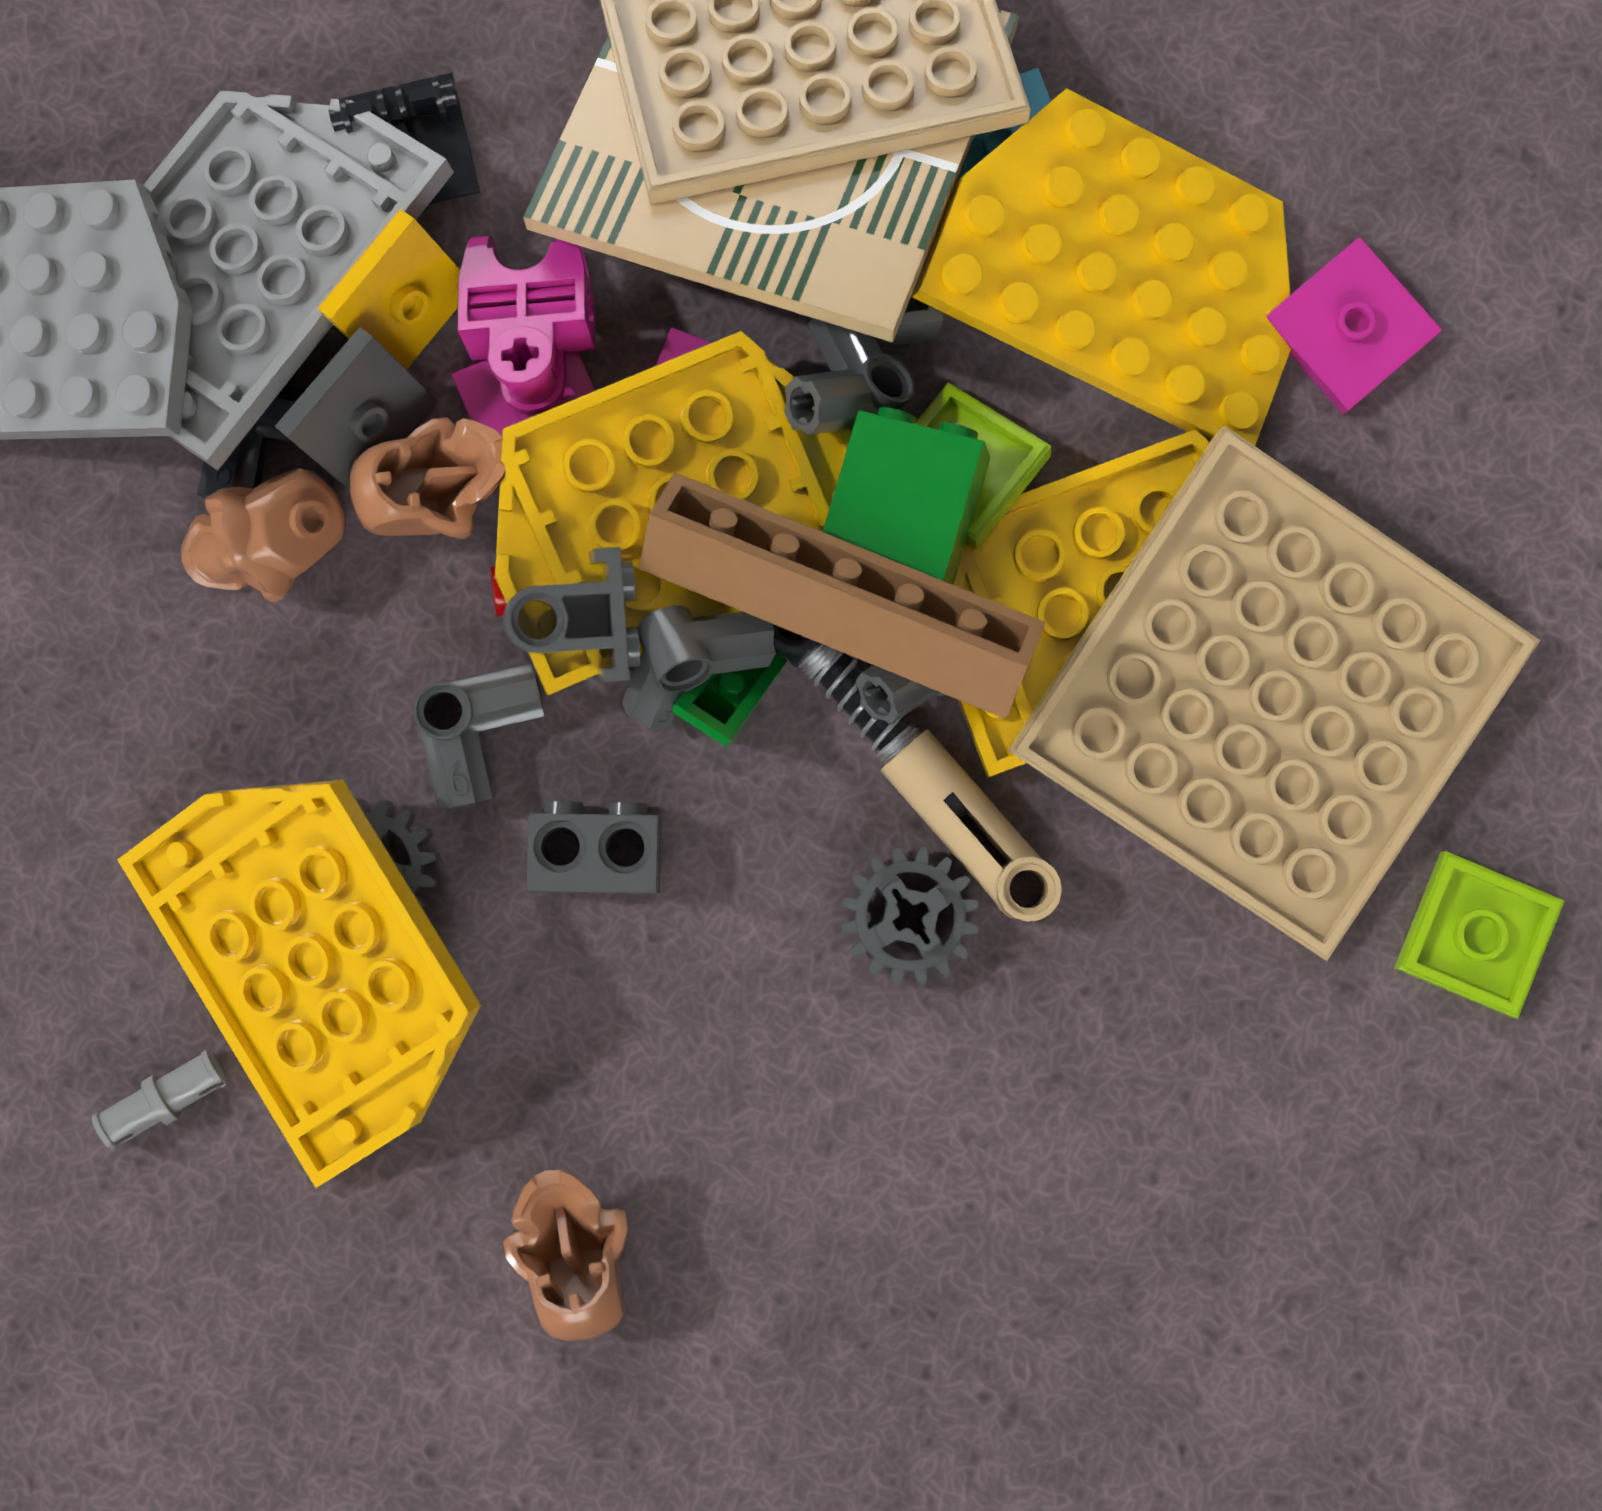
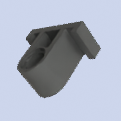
M620 547L595 548L589 552L590 565L603 564L604 582L533 586L522 589L510 599L504 609L503 626L506 636L514 646L521 650L533 653L609 648L611 668L598 669L599 682L630 680L629 667L640 666L637 627H626L624 601L635 600L634 567L632 561L621 562ZM532 601L543 602L548 605L555 617V625L552 632L539 640L531 639L524 635L518 624V613L522 606Z

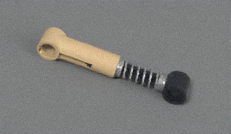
M772 624L774 627L775 652L785 657L794 668L797 666L802 668V671H805V675H809L808 679L815 678V686L823 685L827 690L826 699L834 698L838 702L837 712L845 711L850 716L848 725L857 724L862 730L860 738L868 737L873 742L871 751L880 750L877 757L881 758L880 761H884L885 765L880 771L994 900L999 910L1009 918L1027 922L1041 920L1050 915L1059 904L1062 893L1061 880L1056 870L1036 853L930 730L926 729L923 733L919 732V728H915V724L907 725L902 717L891 725L881 719L874 720L860 704L861 697L855 684L862 673L856 666L858 659L851 660L845 653L806 637L797 641L786 639L779 633L777 625ZM967 815L1005 858L1007 862L1004 865L1000 866L960 820L963 816ZM1023 870L1035 874L1042 884L1041 898L1036 904L1028 908L1020 907L1013 901L1010 895L1011 880Z

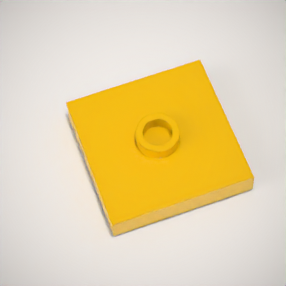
M400 209L317 310L348 339L352 337L359 327L374 337L407 370L458 308L460 269L413 217Z

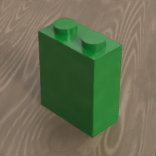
M880 407L877 415L858 410L823 533L953 585L990 460L985 442L977 439L978 433L975 430L963 425L943 422L940 425V429L937 430L915 424L916 418L913 415L898 409Z

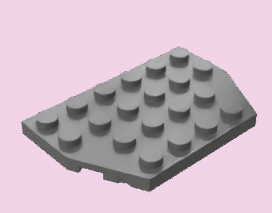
M220 91L143 185L150 191L158 213V228L166 236L173 256L169 257V261L177 283L181 289L186 291L193 309L179 435H171L169 437L217 471L333 326L317 308L400 209L417 220L454 173L446 158L369 111L353 116V132L347 134L346 129L334 132L329 110L340 111L339 99H331L330 105L296 103L292 96L270 94L266 97L257 98L246 92ZM346 100V104L353 102L352 100Z
M136 180L0 188V440L179 435L182 422L193 309L186 291L181 289L177 283L169 261V257L173 256L166 236L158 228V213L150 191Z

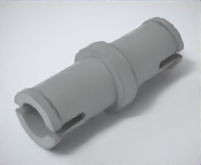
M206 1049L199 1056L161 1078L153 1074L141 1081L142 1089L106 1110L92 1115L93 1126L107 1148L110 1147L111 1151H114L121 1144L159 1122L168 1125L180 1118L181 1109L217 1088H222L229 1084L228 1077L215 1054L210 1052V1049Z

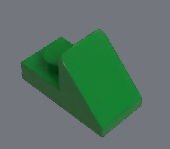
M775 652L768 667L711 674L701 685L685 691L675 703L671 712L723 746L733 745L739 738L751 714L777 680L788 660Z

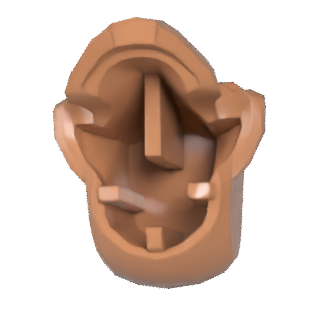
M445 417L429 420L416 428L408 438L387 441L368 448L353 461L350 473L351 502L357 518L365 529L377 535L408 536L441 533L451 538L464 540L472 535L474 529L473 516L477 502L487 499L505 477V467L501 462L502 436L495 429L474 420L461 419L455 425L451 419Z
M299 468L290 470L265 481L253 489L245 487L219 489L205 499L206 509L210 516L205 514L198 515L190 524L181 545V562L185 572L200 585L225 590H237L250 585L260 591L266 600L273 603L282 600L290 591L296 577L311 567L343 538L347 526L345 511L333 488L324 478L311 470Z
M546 1170L533 1176L523 1187L513 1211L512 1224L519 1231L509 1234L503 1241L506 1259L516 1273L529 1282L539 1321L543 1330L552 1338L572 1342L591 1340L606 1334L618 1326L625 1315L620 1256L624 1251L629 1233L626 1210L619 1208L612 1210L602 1209L599 1200L590 1188L572 1174L563 1170Z

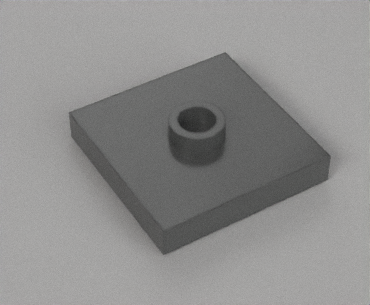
M359 327L275 427L350 490V473L353 461L370 447L387 441L407 438L438 401L374 337Z

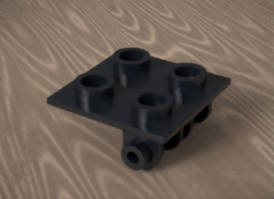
M453 73L339 98L340 111L329 110L334 132L346 129L347 134L352 133L353 116L369 111L446 158L454 173L429 205L480 193ZM346 100L353 101L352 103L346 104Z

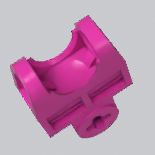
M492 236L472 237L467 243L459 274L458 333L472 361L488 359L494 376L501 382V391L505 401L518 413L537 415L552 409L560 401L565 390V352L596 350L595 295L582 246L556 239V242L550 243L546 256L538 264L527 269L514 270L499 263L496 244Z

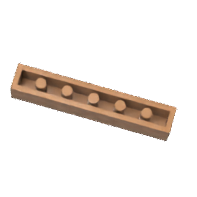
M674 473L649 514L639 564L640 570L1006 719L1046 623L678 473Z

